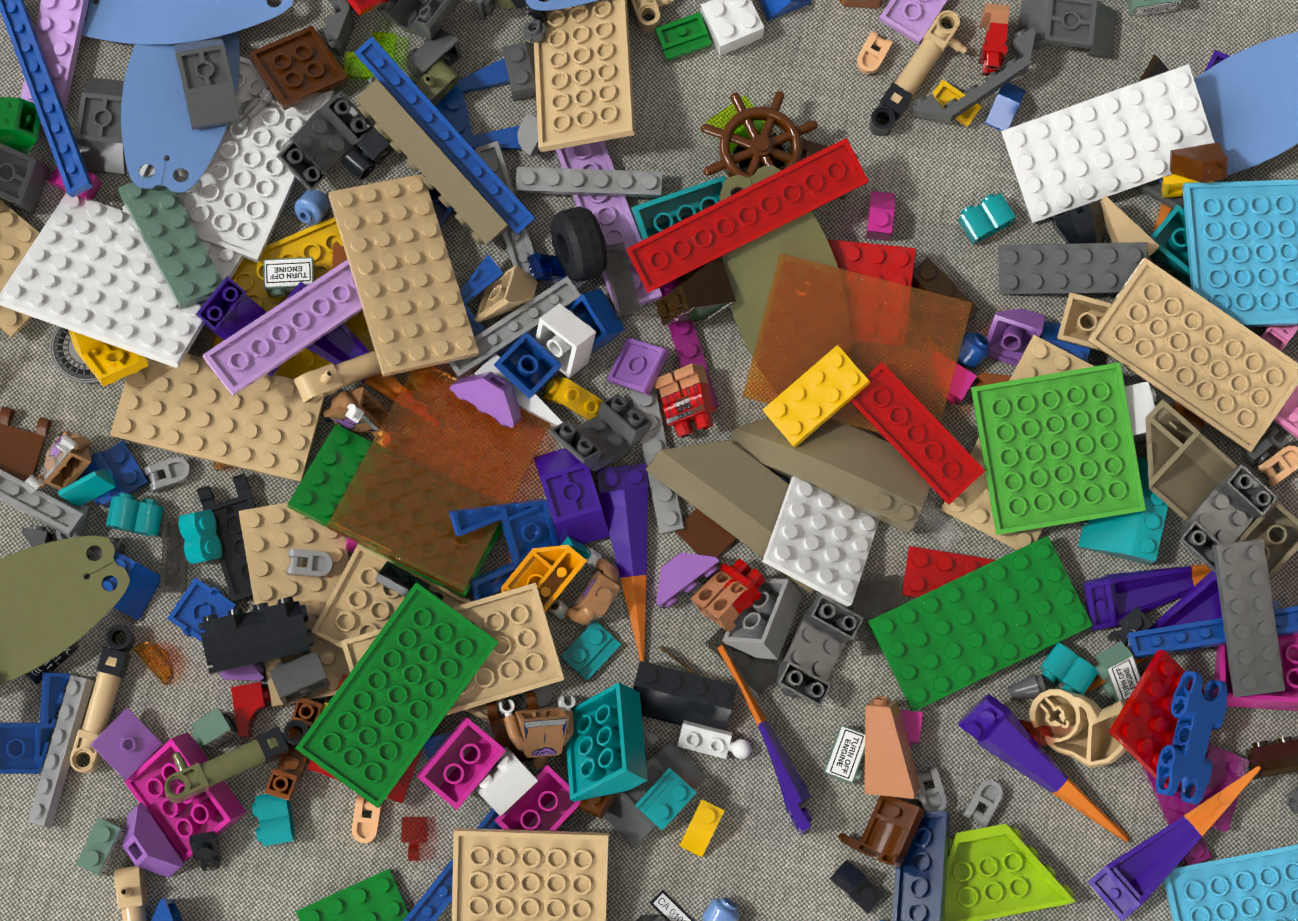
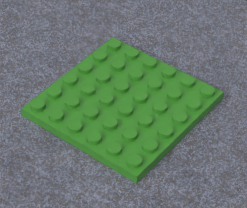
M1120 362L971 387L996 535L1146 511Z

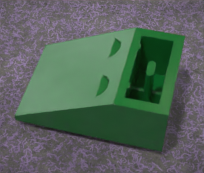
M0 97V143L28 155L38 138L40 118L35 104L22 98Z

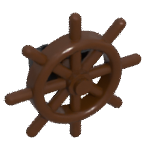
M782 91L775 93L770 108L752 107L746 109L740 95L734 92L730 98L737 114L728 121L724 129L707 123L701 126L703 133L720 138V161L706 166L703 169L704 175L710 176L725 170L730 177L735 175L749 177L753 176L757 169L763 166L772 165L778 169L785 166L787 168L803 160L804 158L801 157V135L815 130L818 127V123L815 120H811L796 127L788 116L779 111L784 99ZM755 120L765 121L760 135L753 123ZM774 124L780 127L784 133L779 135L776 133L771 134ZM741 125H744L750 139L737 135L734 132ZM790 141L791 154L785 152L782 146L783 143ZM730 142L738 145L733 149L732 154L729 148Z

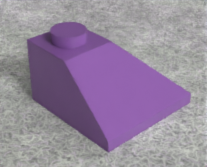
M1023 308L996 312L986 337L989 342V355L987 357L1017 366L1032 336L1040 337L1045 316Z

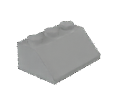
M765 578L766 581L758 588L762 596L758 600H754V603L749 608L744 609L733 621L736 626L730 633L726 631L722 641L756 658L778 660L800 604L802 594L789 579Z

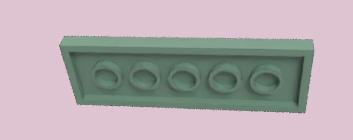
M134 182L118 187L120 197L180 310L208 299L223 280L176 193L162 185H157L152 189L139 188Z

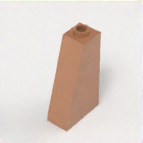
M885 696L874 697L865 705V794L914 799L921 792V786L897 701H890Z

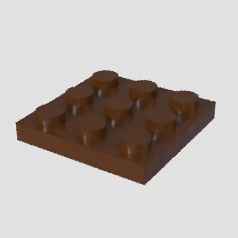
M313 25L249 52L250 61L284 111L348 83L347 75Z

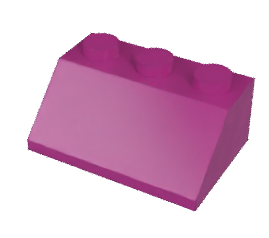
M464 717L416 777L453 808L458 810L506 750L470 719Z
M547 765L535 777L538 781L504 814L499 815L494 821L504 830L558 831L579 809L578 805L581 801H570L569 785Z

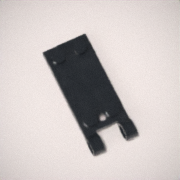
M245 473L233 477L238 494L236 498L215 504V498L210 485L197 489L203 511L210 509L215 516L216 535L222 547V555L219 561L233 603L253 597L239 511L256 508ZM233 508L234 512L233 514H228L227 510Z

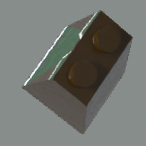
M722 257L698 269L656 302L657 312L663 326L711 319L736 302Z

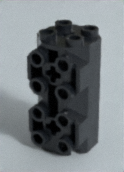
M293 597L279 599L278 604L268 606V602L253 605V611L243 613V608L228 611V616L218 618L217 614L202 617L203 623H199L198 626L200 631L205 630L200 635L207 666L213 665L212 668H208L209 675L310 652V647L313 646L314 640L311 629L306 630L304 622L308 621L305 604L300 605L299 601L293 600Z

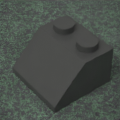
M440 29L432 40L426 38L424 44L419 49L415 48L408 54L406 60L408 70L417 79H420L432 65L441 59L451 67L462 57L459 41L455 36Z
M524 42L502 47L513 101L536 97L534 43Z

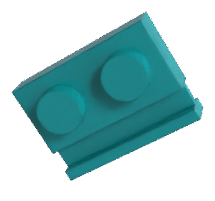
M594 620L563 653L561 658L588 682L619 649L621 643Z
M669 767L635 806L663 831L697 792Z

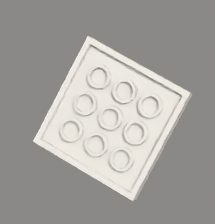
M792 477L762 562L848 607L853 602L879 520L845 504L830 494L810 485L808 482Z

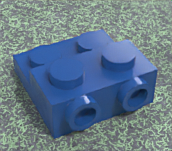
M124 440L103 453L99 451L92 455V462L80 475V478H83L94 471L110 470L116 487L93 499L97 505L101 503L105 508L110 507L111 498L119 496V493L132 494L149 484Z

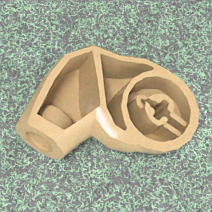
M1060 688L1044 691L1032 702L1029 711L1030 723L1042 741L1057 753L1073 757L1087 767L1094 768L1112 764L1127 752L1108 732L1127 699H1122L1109 707L1101 709L1091 698Z

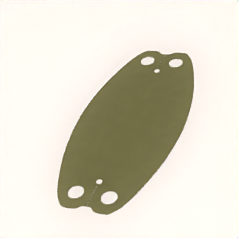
M767 165L757 169L753 176L735 175L727 178L721 189L719 202L730 197V193L734 188L740 187L744 190L751 186L752 183L755 184L781 170L775 166ZM812 211L722 256L736 302L730 305L738 329L754 361L778 395L807 372L808 366H814L837 345L851 358L849 315L841 275L828 240ZM796 291L806 293V295H799Z
M97 535L73 537L27 548L0 559V684L20 677L62 653L90 631L124 595L130 578L124 567L118 566L114 562L115 549L109 538ZM93 545L99 546L102 549V556L97 561L89 560L86 555L88 548ZM86 573L90 575L88 580H85L83 577ZM106 576H114L117 579L118 585L115 590L106 591L102 587V580Z

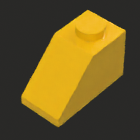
M702 799L679 847L702 857L725 810Z

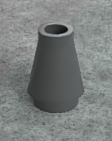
M1032 674L1018 683L1008 686L1012 701L1036 698L1040 693L1046 691L1041 674L1036 676Z

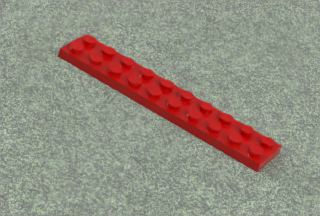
M845 138L626 248V251L647 293H650L869 183L848 139Z

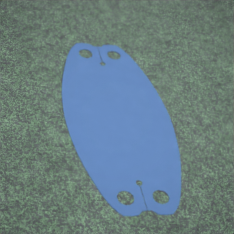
M89 0L86 12L87 19L84 22L82 35L112 42L135 44L137 42V44L145 45L200 41L234 33L268 21L288 10L293 5V0H282L278 7H270L267 4V0H99L98 4H94V0Z
M238 31L219 36L222 37L235 95L237 94L240 67ZM136 42L127 66L121 101V133L127 169L130 178L139 188L152 189L157 185L166 186L170 191L184 193L192 188L205 172L223 138L228 123L192 130L174 45L176 44L145 45L137 44ZM169 156L170 160L165 161L164 157ZM145 164L152 165L155 173L152 177L144 178L139 173L140 167ZM179 168L187 170L189 173L188 179L183 182L176 181L173 178L174 171Z
M1298 32L1249 47L1224 59L1194 79L1214 143L1219 142L1228 158L1227 175L1263 163L1298 144ZM1163 177L1158 179L1160 183H1162Z

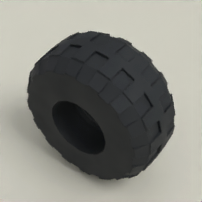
M581 206L558 212L551 222V236L560 268L565 276L576 282L598 277L606 268L607 249L597 218L593 215L592 211Z

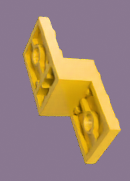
M68 330L75 351L103 387L148 367L147 359L144 356Z

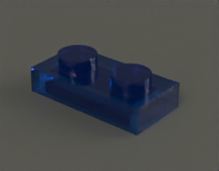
M534 253L527 257L530 264L529 270L536 280L559 282L567 277L560 268L556 255Z

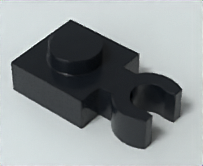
M1136 607L1118 622L1122 629L1111 632L1108 635V639L1112 642L1115 638L1120 637L1121 642L1127 647L1128 633L1153 629L1155 626Z
M215 831L190 835V847L195 860L201 859L202 870L207 871L208 863H214L217 869L220 868V845Z

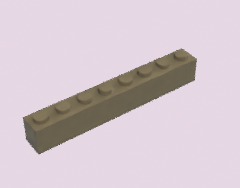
M376 79L356 98L360 104L357 107L366 118L371 116L376 121L373 125L382 136L387 134L393 140L389 143L398 154L403 152L409 158L406 163L415 173L419 170L425 176L422 181L431 191L436 188L441 194L438 199L447 208L451 206L457 212L455 218L464 227L467 224L474 231L471 235L480 245L483 242L487 246L491 245L510 227L379 80Z

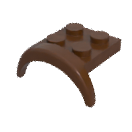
M880 795L861 840L858 841L844 833L839 834L838 839L875 860L893 867H901L925 810L897 798Z

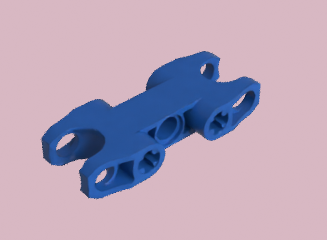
M1185 671L1173 695L1171 713L1174 717L1178 718L1172 746H1165L1159 755L1156 767V791L1161 795L1173 796L1177 792L1181 781L1182 801L1197 805L1202 800L1210 782L1213 765L1212 761L1205 756L1211 730H1217L1223 724L1227 708L1228 690L1225 682L1210 680L1202 695L1203 678L1201 674ZM1191 678H1193V683L1189 691L1188 682ZM1218 687L1219 693L1217 697L1213 699L1214 690ZM1168 777H1170L1169 785L1165 789V781ZM1193 785H1195L1196 791L1194 796L1191 797L1190 793Z

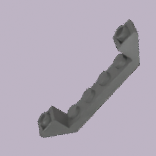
M1034 27L1028 31L1023 29L1013 37L1014 40L1011 48L1019 57V60L1014 58L1005 65V69L1000 73L994 71L984 79L986 82L979 87L976 84L971 86L964 92L965 96L957 100V98L950 100L944 106L946 109L941 107L933 94L928 98L922 96L913 103L914 107L911 113L913 117L949 123L1026 72L1030 65L1036 34Z

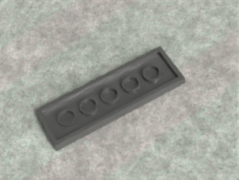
M1148 242L998 245L999 294L1120 292L1143 258L1148 259Z
M1264 539L1212 545L1233 696L1241 697L1285 691Z

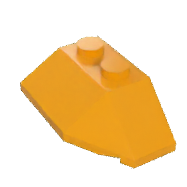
M569 545L533 548L503 584L501 593L536 583L539 595H542L540 598L544 612H546L587 560Z

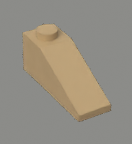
M1105 196L1100 203L1103 209V220L1111 242H1148L1149 259L1158 249L1159 245Z

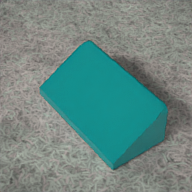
M110 470L94 471L59 490L58 494L74 505L82 506L116 487Z

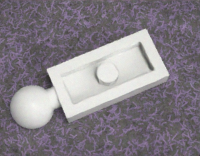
M685 720L683 721L677 747L726 759L728 751H731L738 759H745L751 754L752 750L751 744L745 739H738L735 742L731 741L732 732Z

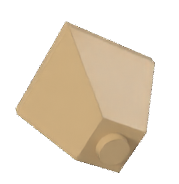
M515 265L484 289L474 320L479 323L520 308L535 298L538 282Z
M1070 292L1057 340L1101 351L1088 342L1087 338L1112 303Z

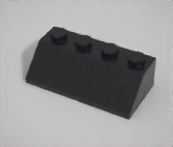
M640 661L633 689L640 692L641 712L644 717L682 726L685 720L727 731L738 686Z

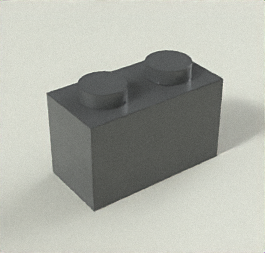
M316 651L312 653L305 652L289 663H279L273 670L269 671L283 705L330 686Z

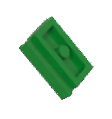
M700 12L655 28L667 62L712 46V41L709 38Z

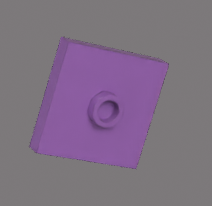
M627 337L607 381L649 396L670 352L665 348Z
M126 708L90 745L124 780H127L162 743Z

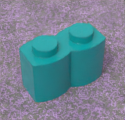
M994 193L989 194L981 200L982 204L976 207L970 205L960 212L962 215H960L958 222L972 245L985 240L992 234L1014 223L1016 215L1002 193L994 195Z
M119 493V496L111 498L105 526L139 535L157 537L164 507L158 506V501L143 499V502L134 500L133 495Z
M208 509L179 516V530L185 540L184 552L188 562L194 564L221 558L222 547L216 535V520L213 512Z
M1059 642L1053 646L1039 667L1042 671L1041 675L1049 682L1054 683L1057 681L1064 686L1062 689L1082 695L1085 694L1098 674L1093 665Z
M268 794L255 796V802L252 803V811L254 817L259 819V827L256 828L258 842H262L264 847L296 842L290 801Z

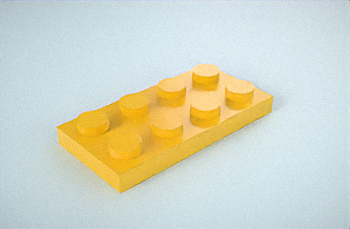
M837 345L763 409V412L792 446L796 448L868 386L870 381Z

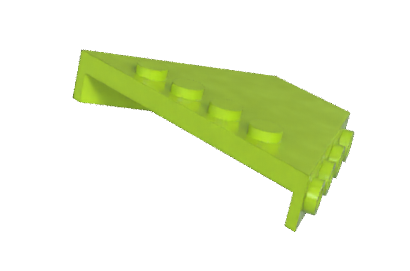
M1007 824L959 832L953 836V839L949 838L944 921H985L1069 905L1076 901L1072 898L1074 893L1065 884L1061 886L1055 879L1057 875L1054 870L1047 864L1044 866L1037 859L1040 857L1037 851L1031 845L1026 846L1020 840L1022 835L1014 826L1009 827Z

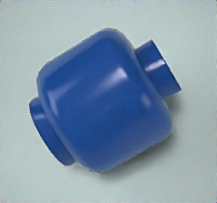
M978 332L964 334L953 346L955 362L962 367L976 368L989 355L988 340Z

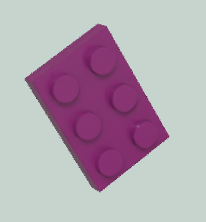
M1208 743L1205 757L1209 758L1213 765L1210 782L1202 800L1197 805L1182 801L1179 813L1182 815L1187 814L1244 776L1250 761ZM1193 785L1190 793L1191 797H1193L1195 794V785ZM1239 795L1212 825L1213 828L1222 832L1229 830Z

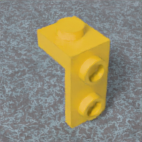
M554 377L547 384L546 393L543 397L550 403L564 405L588 421L597 416L601 402H603V400L570 379Z

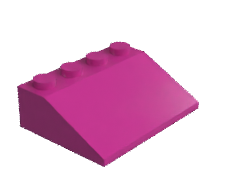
M1298 633L1277 636L1285 691L1234 697L1226 645L1217 646L1214 680L1223 681L1227 685V707L1298 711ZM1218 687L1214 690V698H1216L1219 693Z
M189 732L171 738L124 782L138 802H142L146 809L150 811L153 819L165 833L167 840L179 854L182 862L187 861L193 856L189 844L190 835L215 831L216 837H218L247 813L225 781L219 782L209 787L208 791L181 803H173L167 799L164 791L165 781L170 775L178 772L173 758L175 752L181 753L188 767L196 763L203 764L209 761ZM174 783L170 787V790L176 794L182 793L185 789L181 783Z

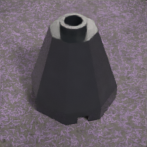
M1100 200L1051 218L1054 229L1067 244L1104 243L1103 209Z

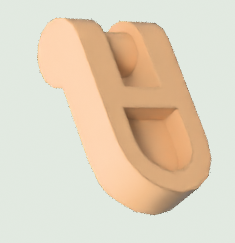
M871 31L857 58L859 71L867 75L877 72L894 42L888 38L885 40L879 37V34ZM875 45L881 49L878 52L872 49V46Z
M1284 447L1257 467L1261 474L1264 472L1268 477V483L1271 487H1274L1298 469V447ZM1275 463L1283 470L1278 474L1272 468Z
M357 796L352 824V835L356 841L365 844L372 842L377 837L382 804L377 808L363 797ZM363 811H372L371 818H363Z

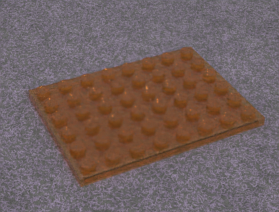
M780 253L743 397L770 404L838 345L865 377L883 362L941 423L972 302ZM850 401L829 418L832 421L879 432Z
M430 366L412 370L330 519L327 528L464 594L501 520L462 536L455 535L448 511L510 503L549 429L550 423L520 409L521 420L513 428L503 426L498 423L496 418L480 412L475 405L469 401L459 399L453 391L449 390L458 378Z

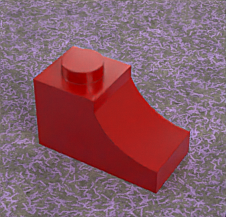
M262 682L231 687L238 737L242 739L252 737V726L255 718L263 709H268L267 702H271L269 688L265 687Z

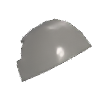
M526 113L517 133L518 143L527 155L533 157L540 151L538 148L537 117Z

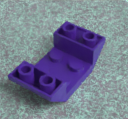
M226 276L195 315L224 341L267 312L246 295L247 292ZM280 366L269 372L267 375L272 377Z
M566 448L533 457L560 545L567 536L583 545L610 537L589 467L584 465Z

